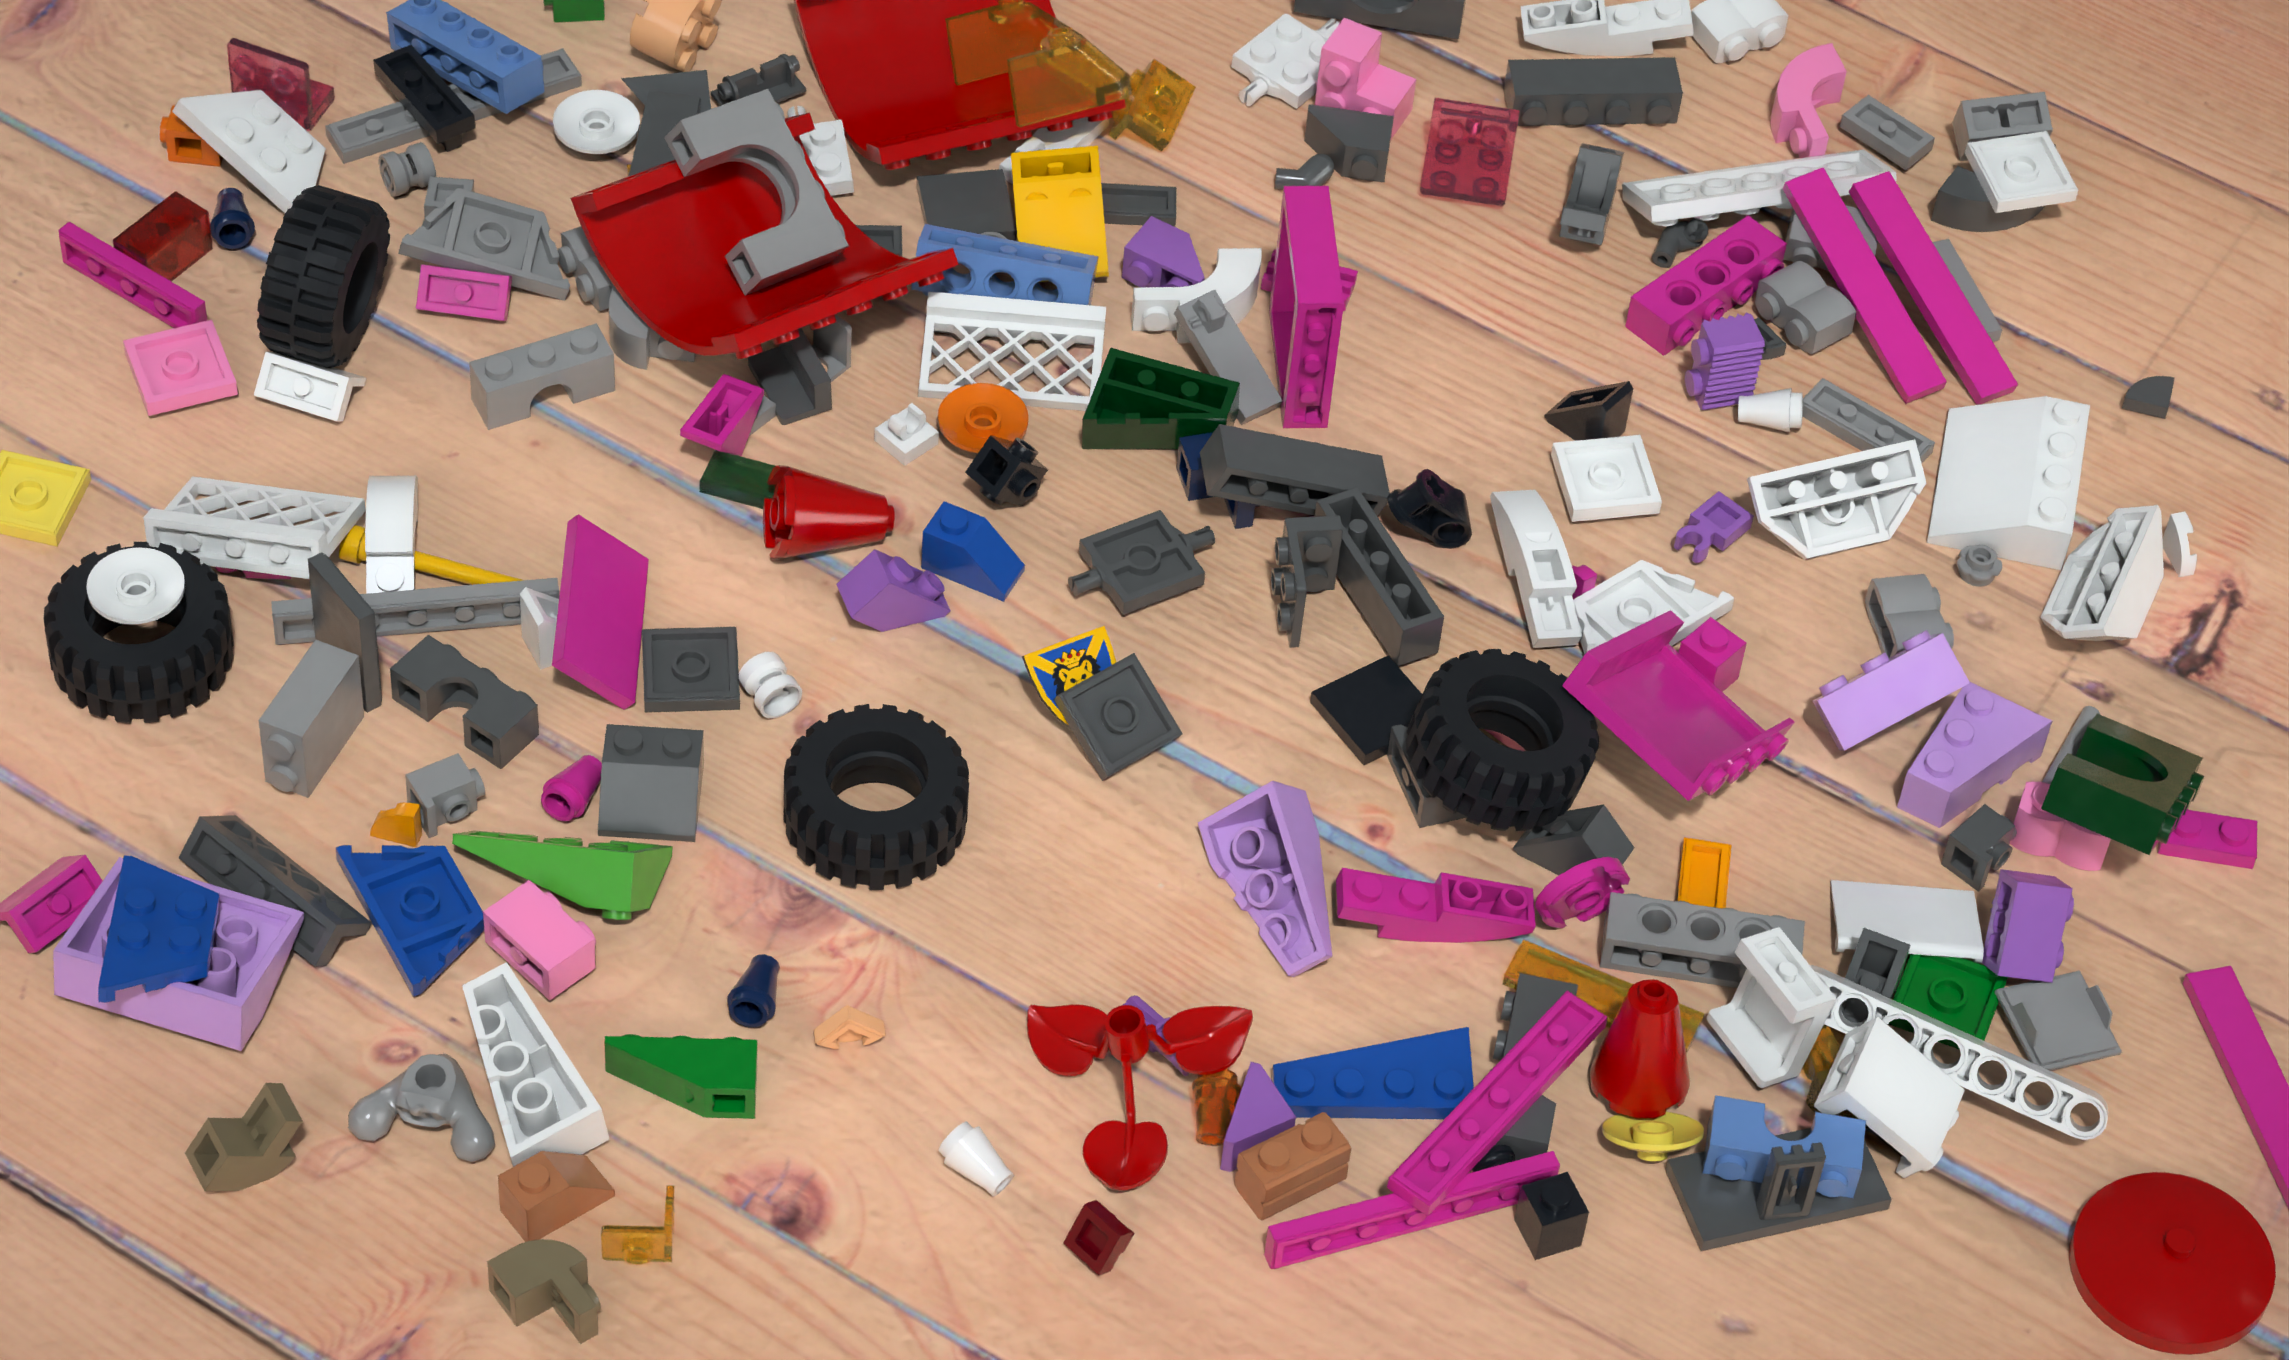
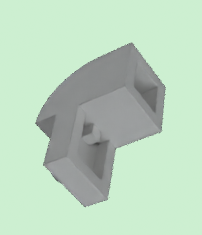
M613 285L609 300V340L611 348L617 357L633 367L647 370L650 357L689 362L695 361V353L675 346L651 329L633 311Z

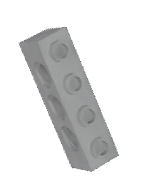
M1611 892L1604 920L1600 967L1738 988L1747 969L1735 954L1740 940L1780 927L1802 955L1805 921L1788 919L1779 915L1768 916L1741 912L1732 908L1721 909L1690 904L1685 901H1668L1642 897L1637 894Z

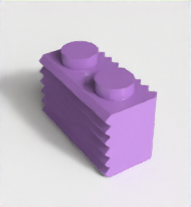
M1746 313L1744 316L1737 314L1736 317L1729 315L1727 319L1721 317L1719 320L1712 318L1710 322L1704 319L1702 322L1699 338L1694 339L1691 343V353L1694 361L1692 369L1685 372L1686 390L1691 397H1695L1700 410L1736 405L1739 403V396L1754 395L1753 390H1755V384H1757V372L1759 371V365H1761L1760 359H1762V353H1764L1763 347H1765V342L1751 314Z

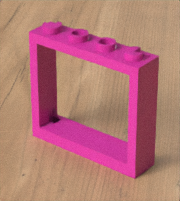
M1284 186L1269 308L1278 391L1283 400L1280 404L1283 428H1327L1344 308L1329 186Z

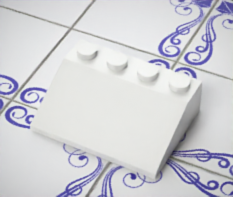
M2043 396L1949 408L1927 543L1958 550L1971 545H1985L1997 553V558L2062 570L2073 534L2090 405Z

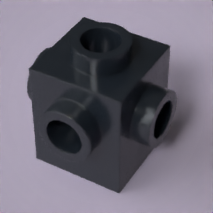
M990 435L965 473L981 486L980 492L992 502L1001 506L1004 502L1023 506L1027 500L1037 493L1040 488V481L1048 469L1036 459L1038 451L1024 440L1015 438L1012 442Z

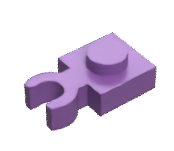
M1718 491L1690 514L1688 526L1682 527L1677 532L1674 548L1679 550L1686 544H1694L1696 547L1694 548L1692 561L1695 563L1702 562L1706 559L1709 547L1712 544L1723 551L1748 531L1752 526L1754 515Z

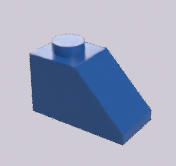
M943 501L923 531L922 569L931 571L934 574L1003 602L1025 571V564L985 517Z

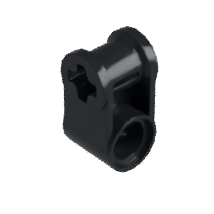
M1429 469L1422 470L1416 476L1415 482L1403 490L1396 489L1388 495V505L1395 518L1402 525L1412 528L1431 540L1436 546L1449 549L1457 548L1470 540L1472 530L1466 495L1461 490L1440 479L1433 471Z

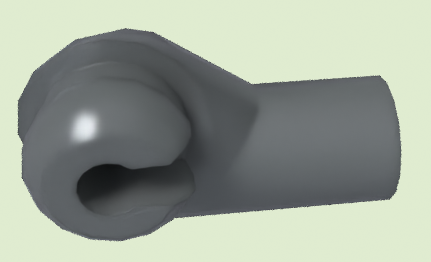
M1316 154L1298 170L1277 168L1275 189L1283 190L1284 186H1322L1333 175L1335 169L1334 162L1328 155Z
M1692 219L1667 226L1662 232L1653 253V262L1662 268L1670 267L1674 262L1677 252L1700 246L1702 241L1708 236L1706 223L1702 220Z

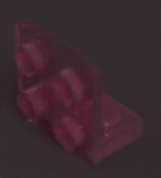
M231 38L227 43L232 93L262 90L306 131L311 132L335 100L334 87L310 79L309 65L306 62L236 38Z
M1434 98L1420 193L1504 206L1520 110Z

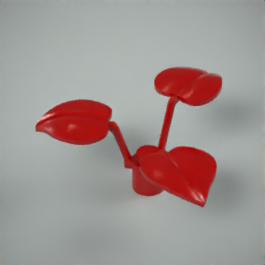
M1072 1004L1053 1007L1030 1005L1027 1017L1028 1036L1033 1052L1042 1066L1052 1073L1063 1076L1080 1075L1090 1068L1094 1057L1098 1059L1105 1058L1109 1049L1111 1054L1121 1061L1126 1123L1110 1120L1097 1125L1088 1133L1083 1145V1157L1090 1173L1108 1188L1119 1191L1136 1188L1152 1179L1162 1168L1168 1154L1167 1136L1161 1125L1155 1122L1136 1123L1132 1063H1136L1144 1057L1150 1046L1149 1041H1152L1165 1055L1176 1053L1177 1063L1184 1071L1199 1075L1215 1074L1230 1067L1240 1056L1253 1022L1252 1010L1232 1006L1191 1008L1175 1014L1164 1024V1041L1157 1034L1156 1026L1153 1024L1146 1026L1143 1012L1132 1005L1115 1007L1107 1015L1098 1008L1087 1005Z

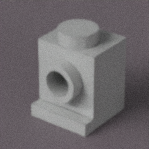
M459 753L405 774L407 803L420 804L421 826L428 838L438 835L437 826L450 821H458L469 813L477 811V798L485 795V787L480 774L475 768L468 769Z

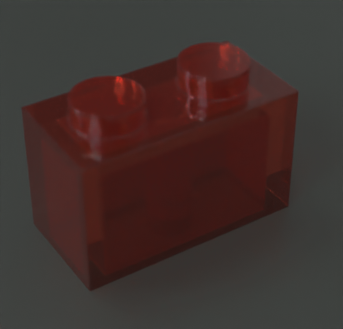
M175 191L114 238V248L172 282L213 249L209 212Z

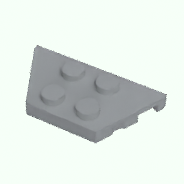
M457 188L445 199L442 207L436 208L424 218L422 226L412 235L407 234L403 237L398 254L443 267L512 276L511 286L563 301L566 300L570 288L568 279L562 278L558 266L560 256L556 244L549 237L550 228L544 212L461 188Z

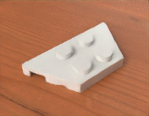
M262 90L185 97L178 100L172 111L284 213H286L287 209H291L292 202L297 195H300L304 189L316 185L326 148Z
M1640 560L1573 599L1582 634L1580 642L1584 654H1586L1587 651L1670 610L1684 622L1669 642L1673 646L1690 635L1710 617L1716 620L1731 611L1734 597L1724 591H1721L1719 597H1715L1694 588L1695 580L1680 574L1667 573L1662 567Z

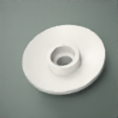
M587 90L569 96L558 105L553 115V128L558 139L569 148L588 154H605L620 150L635 139L640 129V115L635 105L618 93L606 90Z
M127 548L116 551L100 560L91 570L86 588L91 606L101 616L122 624H144L164 617L179 604L185 591V579L181 567L169 555L150 548Z

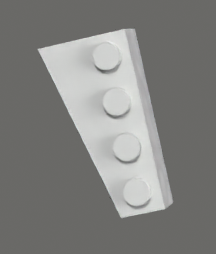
M506 962L462 985L513 1167L540 1151L582 1155L610 1140L602 1108L508 963Z

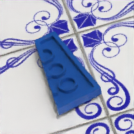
M1469 1027L1273 1064L1272 1082L1296 1118H1312L1324 1112L1330 1118L1444 1120L1474 1089Z

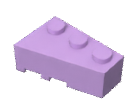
M1925 630L1902 642L1905 649L1888 658L1886 652L1861 664L1863 673L1847 681L1845 676L1841 675L1819 687L1822 696L1813 700V703L1840 751L1847 750L1970 683L1943 633L1930 635Z

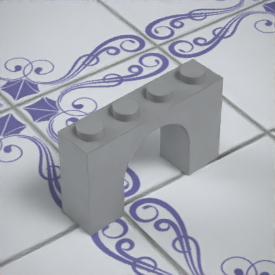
M769 89L682 119L664 137L684 177L724 162L737 161L758 168L775 185L782 203L780 224L742 239L725 255L744 295L828 264L849 246L841 223L834 218L825 200V193L821 184L814 179L805 161L804 151L801 145L794 140L785 122L784 112L781 106L774 101Z

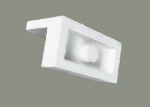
M265 352L254 396L334 421H343L353 386L364 387L366 377L334 367L326 368L276 352Z

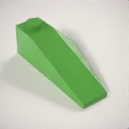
M487 831L453 834L452 844L530 880L585 908L602 909L603 918L618 920L631 919L632 912L650 908L671 860L673 846L611 840L610 843H589L588 847H583L582 838H544L543 842H538V836Z

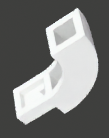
M1218 249L1215 271L1207 279L1195 285L1186 287L1134 288L1131 313L1132 331H1176L1178 344L1191 343L1174 313L1178 306L1212 290H1216L1226 310L1237 325L1250 312L1257 297L1262 249Z
M417 475L369 476L365 522L366 594L415 590L416 522H418Z

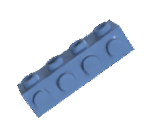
M408 0L387 12L390 44L393 50L396 51L412 45L440 77L501 112L508 114L545 92L544 68L540 55L456 9L442 0Z

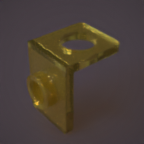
M667 1185L664 1227L602 1226L601 1247L603 1260L626 1261L632 1264L672 1262L675 1220L674 1185Z

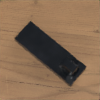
M412 45L373 60L375 74L419 124L428 131L437 144L441 143L447 152L462 146V134L476 128L475 116Z

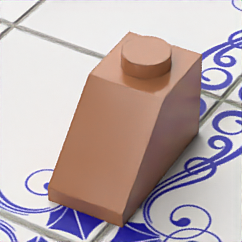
M540 1151L498 1175L500 1211L525 1242L545 1237L615 1196V1190L586 1155Z

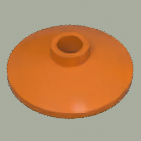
M974 383L959 387L943 399L938 410V425L942 434L953 445L969 452L979 453L990 435L1012 442L1015 438L1022 439L1028 428L1029 416L1024 402L1014 392L995 384Z

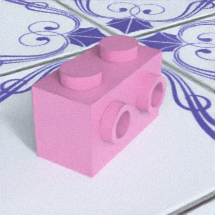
M530 880L483 911L485 942L549 1001L595 969L596 939L590 928L582 921H574L563 911L561 904L552 893L548 891L543 893Z

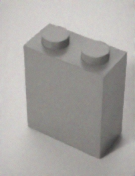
M319 640L313 642L259 719L265 782L272 784L281 791L294 792L307 798L310 797L364 718L359 655Z

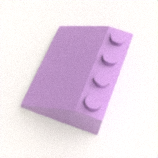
M119 857L53 950L54 995L242 1051L263 1018L303 923L304 912L175 874L219 893V913L208 977L186 983L174 982L165 988L146 993L141 984L115 991V1001L107 1003L98 1002V985L123 858Z

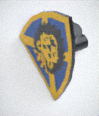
M1105 626L1022 656L1029 677L1041 701L1059 721L1069 728L1070 726L1055 703L1054 698L1116 663L1113 647Z

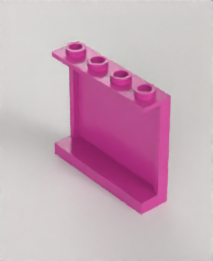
M1670 610L1587 651L1562 686L1687 801H1690L1704 792L1709 796L1714 794L1725 781L1732 784L1746 769L1749 772L1754 771L1765 758L1769 761L1776 758L1788 744L1789 740L1785 737V734L1795 722L1788 718L1766 731L1669 644L1684 624Z

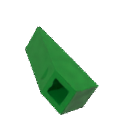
M634 1034L605 1036V1072L704 1118L755 1119L757 1040H746L738 1037H726L723 1039L691 1038L688 1036H674L672 1038L641 1037Z

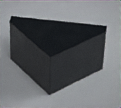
M1630 381L1573 391L1544 416L1549 424L1575 441L1619 437L1626 429L1634 388Z

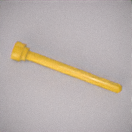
M358 525L352 527L340 543L339 559L360 564L362 560L366 561L365 527ZM415 551V570L469 585L523 581L515 577Z

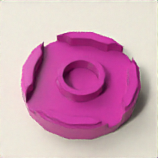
M1603 857L1592 859L1572 867L1547 884L1537 896L1535 907L1544 923L1550 927L1564 928L1567 926L1564 920L1575 916L1580 921L1585 922L1606 911L1610 893L1623 894L1625 891L1621 885H1629L1630 877L1617 858Z

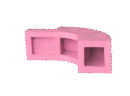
M1832 43L1814 47L1795 57L1785 67L1778 82L1771 114L1772 135L1775 143L1790 141L1792 151L1798 154L1800 158L1825 155L1829 136L1815 109L1826 104L1840 102L1847 71Z

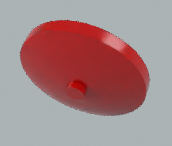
M2165 1172L2140 1173L2118 1179L2106 1185L2092 1196L2083 1207L2072 1233L2069 1246V1262L2074 1283L2091 1311L2105 1325L2122 1337L2146 1348L2165 1353L2203 1354L2226 1348L2238 1342L2254 1329L2261 1320L2275 1286L2276 1265L2274 1254L2265 1232L2253 1215L2241 1203L2221 1189L2207 1182L2181 1174Z

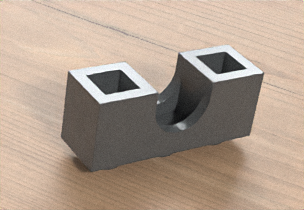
M427 635L390 668L392 699L425 721L429 722L438 713L448 708L462 707L469 709L463 715L464 745L499 769L505 767L539 735L538 705L528 694L509 687L500 681L489 669L478 667L464 658L455 647L449 644L444 645L430 635Z

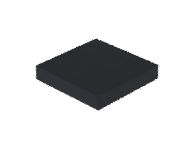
M1388 655L1312 691L1310 703L1361 763L1366 765L1388 753L1391 727L1400 724L1405 727L1409 726L1422 693Z

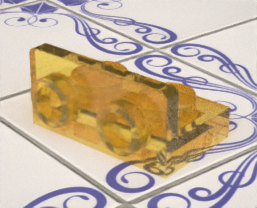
M1153 59L1143 72L1138 68L1135 69L1125 83L1123 90L1128 93L1126 97L1124 96L1126 108L1112 111L1114 123L1108 135L1116 139L1127 128L1162 151L1170 143L1196 87L1156 59Z

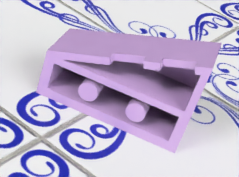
M1970 682L1962 687L1907 771L1897 808L1941 828L1979 801L1982 793L1996 783L2003 784L2011 778L2013 771L2027 761L2032 763L2040 758L2052 720Z

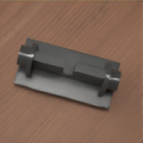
M781 54L778 58L761 64L759 73L750 68L733 76L723 77L722 83L717 85V89L711 91V96L721 106L769 89L774 101L778 103L806 92V87L795 75V72L800 70V64L796 56Z

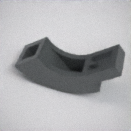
M1582 143L1578 153L1569 196L1563 207L1559 237L1602 245L1614 201L1624 152Z
M1957 166L1938 190L1931 221L1963 231L1995 232L2026 223L2038 215L2045 206L1995 213L1975 173Z

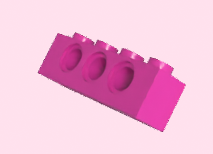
M1747 215L1632 295L1625 327L1663 356L1679 345L1685 346L1700 331L1704 319L1709 322L1712 318L1719 320L1723 317L1724 313L1735 305L1746 303L1753 293L1757 291L1760 280L1784 268L1783 259L1787 243Z

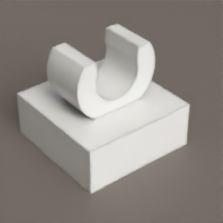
M913 403L877 426L874 434V441L904 466L938 445L939 432L926 422V414Z

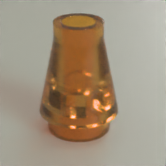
M1225 1069L1209 1075L1198 1074V1078L1192 1083L1197 1126L1196 1140L1203 1145L1221 1146L1224 1144V1139L1242 1089L1238 1084V1076L1231 1070Z

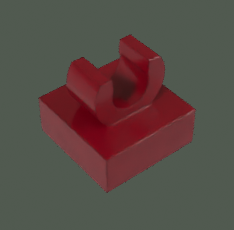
M1098 1200L1084 1204L1063 1243L1097 1275L1111 1272L1118 1257L1129 1245L1134 1232L1128 1229Z

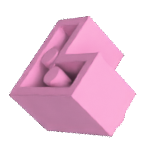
M1343 18L1321 49L1315 105L1394 116L1392 139L1412 111L1416 79L1378 64L1382 32Z

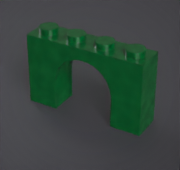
M2097 713L2087 726L2076 756L2067 753L2057 767L2041 809L2150 855L2158 841L2167 844L2173 829L2176 830L2182 816H2185L2191 802H2194L2205 777L2197 773L2203 758Z

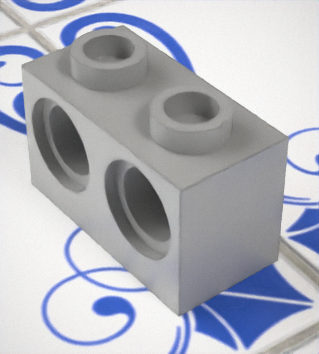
M2045 92L1961 101L1952 122L1960 161L1968 160L1965 150L1969 142L2047 131L2050 136L2053 131Z

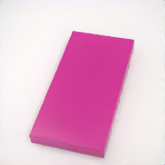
M578 514L567 523L552 666L625 710L635 703L649 559Z

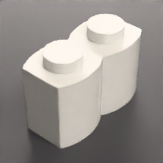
M1706 0L1691 11L1693 38L1715 63H1724L1729 60L1736 61L1742 58L1748 50L1769 48L1779 43L1785 35L1789 15L1776 0Z

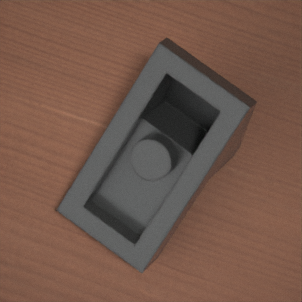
M1863 928L1845 978L1891 999L1893 993H1896L1911 945ZM1848 998L1842 1003V1014L1850 1022L1858 1023L1867 1019L1869 1014L1868 1007L1862 1000Z

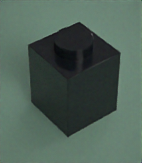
M1565 1172L1522 1185L1514 1221L1534 1259L1538 1260L1580 1247L1589 1211L1569 1173Z

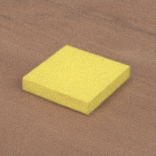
M1 450L0 534L58 547L91 481L90 469Z

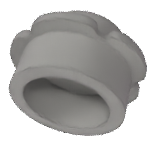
M1971 545L1963 548L1959 553L1961 557L1957 560L1959 575L1963 581L1972 586L1982 587L1989 585L2002 570V562L1997 559V553L1988 546Z

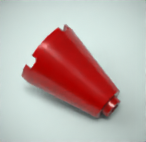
M777 465L773 467L769 475L767 484L776 486L773 497L764 498L763 534L765 547L774 548L769 554L771 558H787L880 542L884 539L886 532L891 533L895 520L893 505H888L884 495L790 466Z
M1654 979L1642 980L1630 987L1592 1062L1590 1070L1592 1091L1597 1098L1598 1093H1600L1610 1101L1609 1108L1616 1113L1633 1118H1657L1666 1114V1108L1677 1103L1678 1107L1681 1106L1687 1096L1690 1076L1678 995L1671 986L1662 981Z

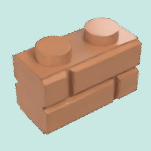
M1322 1112L1306 1120L1304 1125L1297 1124L1238 1153L1236 1166L1238 1170L1235 1174L1234 1184L1257 1218L1262 1221L1347 1179L1349 1167L1347 1162L1350 1161L1351 1146L1328 1114Z

